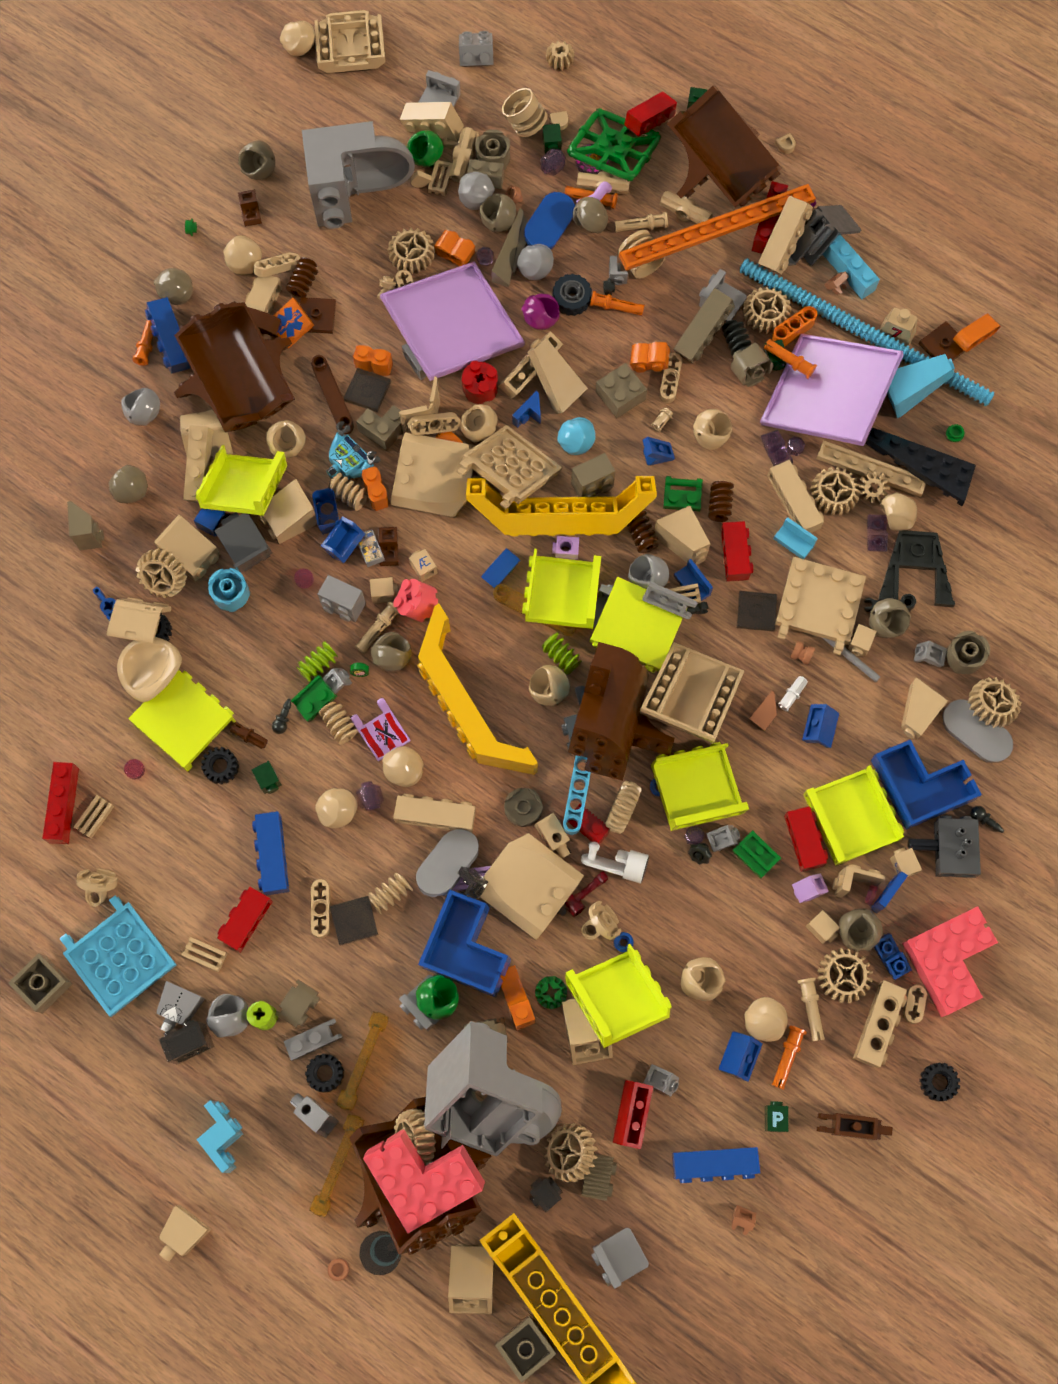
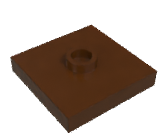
M301 297L300 306L314 324L308 332L333 334L336 299Z
M947 321L919 341V345L932 358L946 354L947 359L951 358L954 361L964 353L953 340L957 334L956 330Z

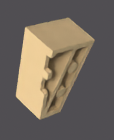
M451 102L406 103L400 118L408 132L432 131L441 139L447 137L448 140L455 142L459 141V132L464 127Z

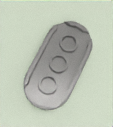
M955 700L944 709L942 718L946 731L980 759L989 763H998L1005 760L1011 754L1013 739L1010 733L1004 727L1000 728L997 726L993 728L991 724L985 726V721H979L978 716H973L975 711L970 710L971 704L967 700Z
M456 829L442 837L417 870L416 882L423 894L429 897H437L440 895L444 896L448 894L449 890H453L478 856L479 844L475 835L464 829Z

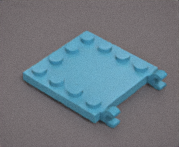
M116 895L109 899V901L117 911L75 943L72 937L67 934L59 938L67 948L63 955L109 1017L115 1015L177 966L129 902L124 905Z

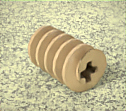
M340 472L331 479L327 488L334 491L337 499H341L343 503H347L349 507H353L355 511H358L367 501L366 489L363 488L359 491L360 485L357 484L353 487L354 481L351 480L347 483L348 477L346 476L341 479L343 474Z
M331 702L319 711V715L323 717L324 723H327V728L331 729L330 732L335 736L334 739L341 745L351 740L358 733V730H351L354 723L347 724L350 717L343 718L346 711H339L343 707L342 704L335 705L336 702Z
M398 873L394 874L395 880L388 878L389 885L384 882L381 884L383 890L376 887V895L371 892L368 893L371 903L380 915H382L381 908L386 911L388 910L387 903L394 906V898L398 901L401 900L400 893L407 896L406 889L413 891L406 879Z

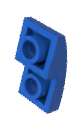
M506 548L481 577L494 589H497L521 560Z
M887 933L882 936L879 943L874 946V949L889 974L896 980L912 971L903 952H900L892 935Z

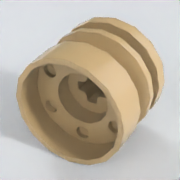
M522 88L513 92L502 106L503 115L521 137H529L535 134L544 126L547 120L545 109L538 102L531 89Z
M648 230L637 231L625 239L618 250V254L621 251L654 239ZM665 257L630 269V271L636 278L647 277L662 265Z

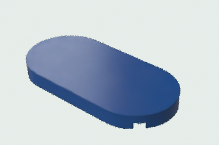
M552 192L543 198L525 226L524 236L527 245L544 244L550 249L555 247L573 219L575 204L568 195L561 192Z

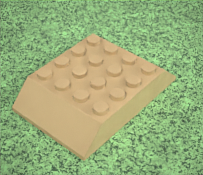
M673 642L640 709V714L714 744L744 674V670Z

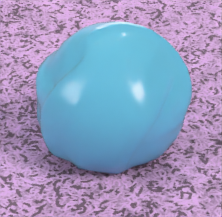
M582 417L567 420L558 431L557 441L568 454L582 455L588 452L595 442L596 433L594 426L588 419Z

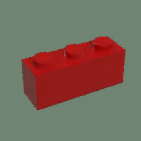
M662 91L628 110L624 125L639 137L644 133H648L651 129L660 126L663 122L672 119L676 114L677 102Z
M745 521L724 522L721 527L726 582L749 580L750 575L753 573V562L749 560L751 545L747 543L749 528H746Z
M810 806L788 811L784 817L800 871L804 872L824 867L827 864L828 854L821 845L822 834L815 825L817 822L815 812L811 811Z
M252 887L242 892L239 898L241 901L238 906L232 908L228 916L230 917L226 925L223 924L219 928L217 933L219 935L217 937L218 940L240 953L273 903L269 897Z
M625 1080L612 1143L641 1149L653 1086Z

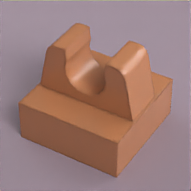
M846 271L836 273L824 285L827 290L831 289L836 295L843 292L840 286L843 289L849 287L847 281L849 276Z
M737 1205L733 1213L732 1229L735 1230L739 1225L743 1227V1234L747 1235L755 1226L757 1213Z

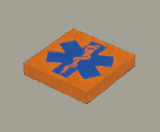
M291 298L273 315L281 319L277 336L281 338L289 337L292 342L288 349L314 326L295 298Z

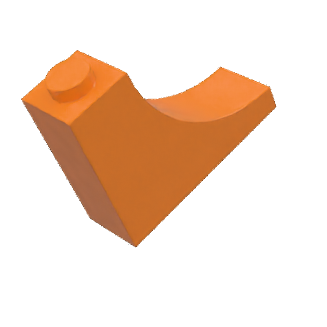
M516 966L508 967L505 977L500 976L503 980L501 988L517 1031L534 1025L535 1017Z

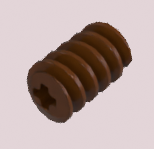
M306 257L299 259V263L296 265V269H294L293 275H291L290 281H288L286 290L290 294L300 298L307 296L305 292H309V287L312 286V281L315 280L314 275L318 274L317 264Z
M715 481L712 483L708 513L710 520L726 522L728 521L727 516L732 515L729 509H732L731 502L733 498L731 496L733 495V490L731 489L734 488L733 483L726 481Z
M641 511L627 525L639 553L650 552L659 546V544H654L658 537H651L655 534L654 530H649L652 528V524H646L649 521V517H644L647 514L646 511Z

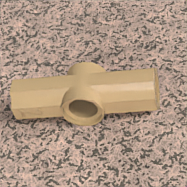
M462 128L458 145L454 148L453 164L449 177L455 182L460 183L461 178L467 173L469 160L473 158V146L477 133L472 128Z
M601 171L598 174L578 173L577 188L596 190L602 182H608L612 185L610 193L628 195L630 181L613 177L605 171Z
M669 191L664 192L660 201L661 206L675 212L676 216L682 221L691 220L698 224L711 219L713 216L712 212L698 206L692 198L689 197L687 199L685 197L681 199Z

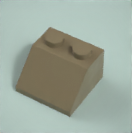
M71 501L67 502L69 536L78 549L102 548L104 533L102 529L100 530L98 523Z

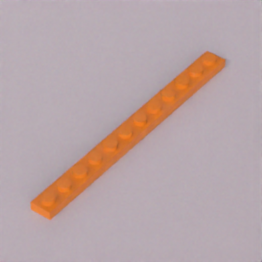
M809 184L626 249L619 252V258L627 271L781 214L789 196L808 204L814 203L816 197Z

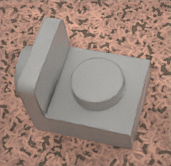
M610 256L609 278L611 282H614L615 285L627 284L628 272L620 271L621 265L617 263V256Z
M931 641L919 643L915 648L914 661L917 663L925 661L936 667H943L947 649Z
M333 668L322 678L335 694L344 686L352 684L347 671L341 668Z
M726 825L706 833L713 852L740 843L739 831L733 825Z
M652 1064L643 1083L651 1085L654 1089L671 1097L679 1086V1077Z

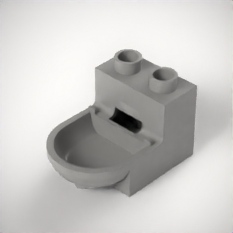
M373 121L302 130L308 186L318 227L325 226L330 229L342 227L344 223L352 222L350 195L395 188L406 182L414 172V158L409 149L395 138L382 135L375 136Z
M471 1021L428 1065L425 1129L446 1137L448 1135L449 1109L452 1107L450 1139L497 1157L511 1143H525L527 1145L539 1143L541 1138L554 1129L561 1116L562 1105L559 1094L551 1086L508 1068L507 1036L490 1029L484 1023ZM480 1091L482 1095L487 1094L488 1096L483 1101H479L475 1096V1092Z

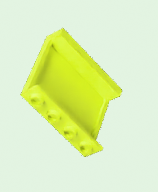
M222 445L216 453L213 463L210 464L208 473L203 477L200 488L196 491V499L199 502L200 508L264 516L287 468L285 453L277 451L274 459L231 455L226 453L225 446Z
M534 549L533 556L529 557V567H532V569L527 572L526 582H529V587H525L524 598H527V603L523 602L522 614H526L525 621L593 629L601 556L594 555L593 562L537 556V549Z
M617 577L589 642L593 643L592 646L597 648L598 642L623 648L639 658L638 661L641 665H645L647 671L659 672L683 617L643 601L642 599L646 592L645 588Z
M178 669L170 683L153 699L144 702L128 719L189 772L193 767L191 763L230 721L233 723L236 721L233 718L234 713L227 706L221 707L219 705L220 701L213 694L207 695L205 687L199 682L195 684L191 681L192 676L185 670L181 672Z
M716 742L707 748L698 746L689 752L680 750L670 756L662 754L657 756L652 762L651 767L671 831L742 815L749 810L747 802L742 803L725 751L729 746L728 743L721 744V742Z
M871 765L862 771L815 789L814 787L807 789L803 794L808 807L810 806L811 811L815 812L816 824L835 866L898 842L904 837V829L897 822L895 810L886 799V790L880 786L878 773L875 769H872Z
M628 944L627 952L583 972L575 974L573 969L566 972V985L604 1048L670 1018L672 1006L669 999L663 996L659 983L652 979L649 967L647 965L644 966L638 950H634L631 944Z

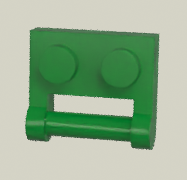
M666 476L663 509L681 510L691 506L693 511L700 512L703 479L690 480ZM671 485L696 487V491L673 490Z

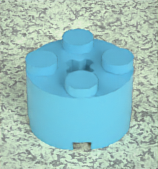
M233 568L220 569L214 572L209 579V594L220 609L235 612L248 601L250 596L249 587L245 578L238 570Z

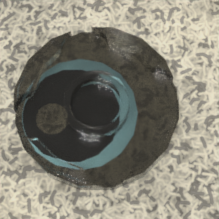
M388 1231L371 1233L363 1240L360 1246L359 1257L366 1271L373 1275L391 1273L401 1260L402 1254H398Z

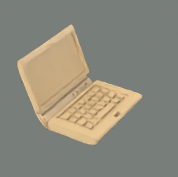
M436 376L433 381L428 410L425 405L399 412L403 434L405 432L412 433L407 425L410 418L420 415L438 414L440 397ZM437 420L432 421L430 427H435Z
M213 409L180 416L181 436L186 456L189 425L205 426L213 430L211 456L213 457L211 459L215 458L222 445L225 446L227 454L233 455L229 434L224 432Z
M130 597L117 599L109 622L107 636L153 644L160 614L171 611V606L158 602H143L141 599Z

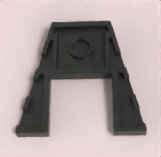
M908 530L898 532L878 601L886 598L898 600L899 568L935 570L934 606H955V601H953L951 594V585L946 574V565H944L942 558L943 553L938 533Z

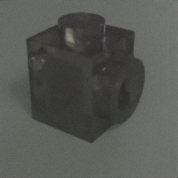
M551 1176L544 1180L539 1177L530 1185L532 1196L529 1199L536 1208L541 1206L545 1212L562 1199L560 1195L563 1191Z

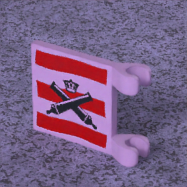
M384 698L377 701L383 714L363 725L357 714L351 717L352 723H354V726L378 762L383 759L386 753L411 741Z

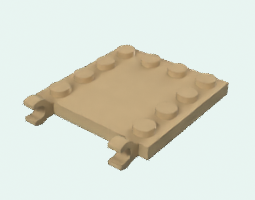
M506 425L463 454L462 461L459 464L461 467L456 472L464 476L470 468L475 470L505 494L502 497L504 500L499 505L507 509L513 501L519 504L558 475L562 467Z
M793 557L775 625L780 626L777 638L785 640L788 629H793L836 641L833 653L841 655L844 644L849 645L866 576Z

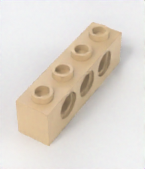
M884 980L879 982L853 1059L874 1068H879L886 1063L888 1054L885 1053L888 1045L891 1046L895 1036L892 1034L894 1026L897 1027L901 1019L899 1011L907 1002L906 989ZM885 1001H890L892 1003V1011H888L885 1009ZM878 1020H883L886 1023L884 1031L879 1029L877 1025ZM872 1039L878 1040L880 1044L878 1050L872 1048Z

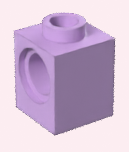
M557 536V543L553 542L552 554H556V558L578 560L579 538ZM566 546L569 547L570 550L563 551L561 550V548Z
M821 873L811 875L792 884L794 894L799 903L813 900L829 892Z

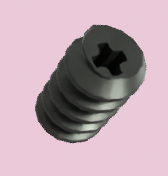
M737 320L727 321L721 327L732 356L736 351H743L751 345V341L748 340L749 335L745 334L747 330L743 328L744 323L737 322Z

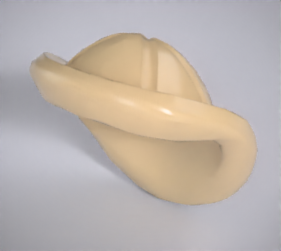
M155 637L153 644L132 641L124 648L118 659L117 672L119 680L125 691L132 698L140 702H147L158 695L170 683L180 668L182 656L173 644L161 638Z

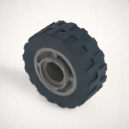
M566 274L555 282L552 297L558 302L560 313L576 316L586 311L590 305L592 289L590 288V283L581 275Z

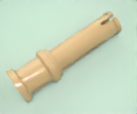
M667 212L660 215L649 214L644 218L615 221L616 233L644 228L649 230L659 227L668 228Z
M388 601L387 607L381 614L377 615L375 623L355 645L361 653L365 654L385 627L391 626V621L397 614H400L392 602Z
M816 978L797 980L802 990L803 997H801V1001L806 1005L812 1041L825 1040L817 1004L819 995L816 994L814 984Z

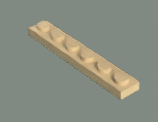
M824 440L816 458L839 468H846V470L867 477V472L871 474V477L874 471H877V477L884 473L882 480L889 479L886 485L919 497L922 496L926 486L925 482L906 470Z

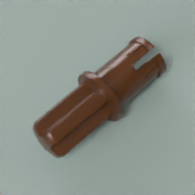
M235 722L230 729V733L244 739L245 743L250 742L260 749L265 748L268 740L255 733L254 729H248L238 722Z

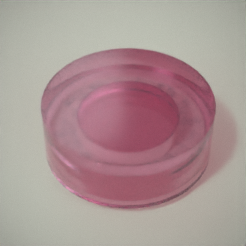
M300 569L295 573L294 580L298 587L308 588L313 584L314 577L310 570Z
M132 759L125 764L124 772L130 779L136 780L144 775L145 767L141 761Z
M872 884L869 886L864 901L866 904L872 906L878 889L877 886Z

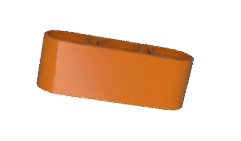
M811 306L803 308L774 329L771 340H782L785 347L797 339L800 334H804L814 326L818 315L817 310Z
M987 313L960 330L953 340L964 352H968L993 336L1001 326Z

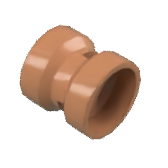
M797 641L790 658L794 660L800 659L803 664L808 666L815 648L811 646L804 647L802 642Z

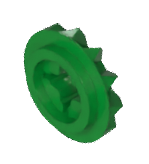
M546 976L538 982L535 996L541 1006L547 1009H555L560 1007L562 1002H565L567 987L563 980L556 976ZM548 984H550L552 989H560L554 994L555 1001H553L550 995H543L548 991Z

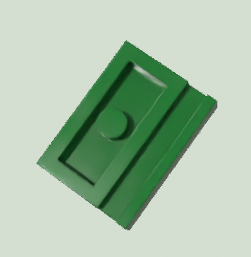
M318 675L291 702L295 704L306 721L310 722L337 695L322 677Z
M753 830L732 850L760 879L781 859Z

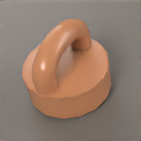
M513 185L509 186L505 195L509 196L515 204L523 202L520 188Z

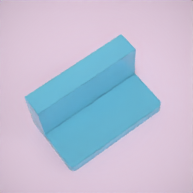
M787 517L773 539L799 558L805 559L814 548L818 538Z

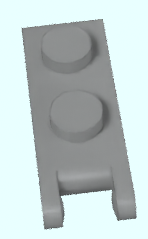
M652 582L649 583L642 599L647 603L685 619H690L692 616L690 612L686 611L687 607L695 608L698 604L693 599Z
M329 1020L283 1041L291 1061L343 1038L342 1034H337L333 1037L329 1027L334 1025L336 1020Z

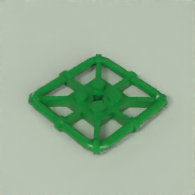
M598 108L591 114L586 123L579 128L578 134L567 149L569 157L591 165L598 171H605L628 182L633 181L644 165L650 161L652 153L661 140V135L659 132L651 129L648 133H644L647 136L633 138L626 135L629 129L625 125L620 132L608 126L605 118L621 125L625 124L626 118ZM596 119H598L603 130L601 135L589 131ZM583 138L595 142L591 146L576 148ZM650 144L643 153L634 150L635 146ZM596 154L598 156H601L602 158L601 160L597 161L586 155ZM628 156L639 161L633 170L629 169L625 161ZM610 160L619 164L622 171L607 165L606 162Z

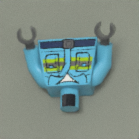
M338 422L336 428L339 432H336L329 451V460L332 466L326 473L331 479L340 472L343 474V477L347 476L348 480L362 477V470L373 467V463H379L381 459L378 456L374 458L375 451H370L367 454L348 435L345 436L344 433L350 431V426L346 425L343 430L344 422Z

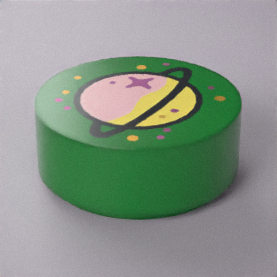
M353 663L350 665V674L356 677L368 676L369 666L364 663Z

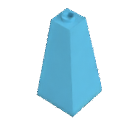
M946 354L897 369L887 392L897 418L903 416L953 377L952 370L955 367L951 358L947 359Z

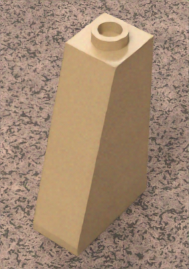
M538 338L530 345L532 348L528 351V355L556 414L563 413L588 388L547 338L542 340Z

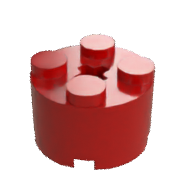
M472 361L462 373V389L467 400L474 404H484V402H490L496 397L498 393L497 370L492 365L486 362Z

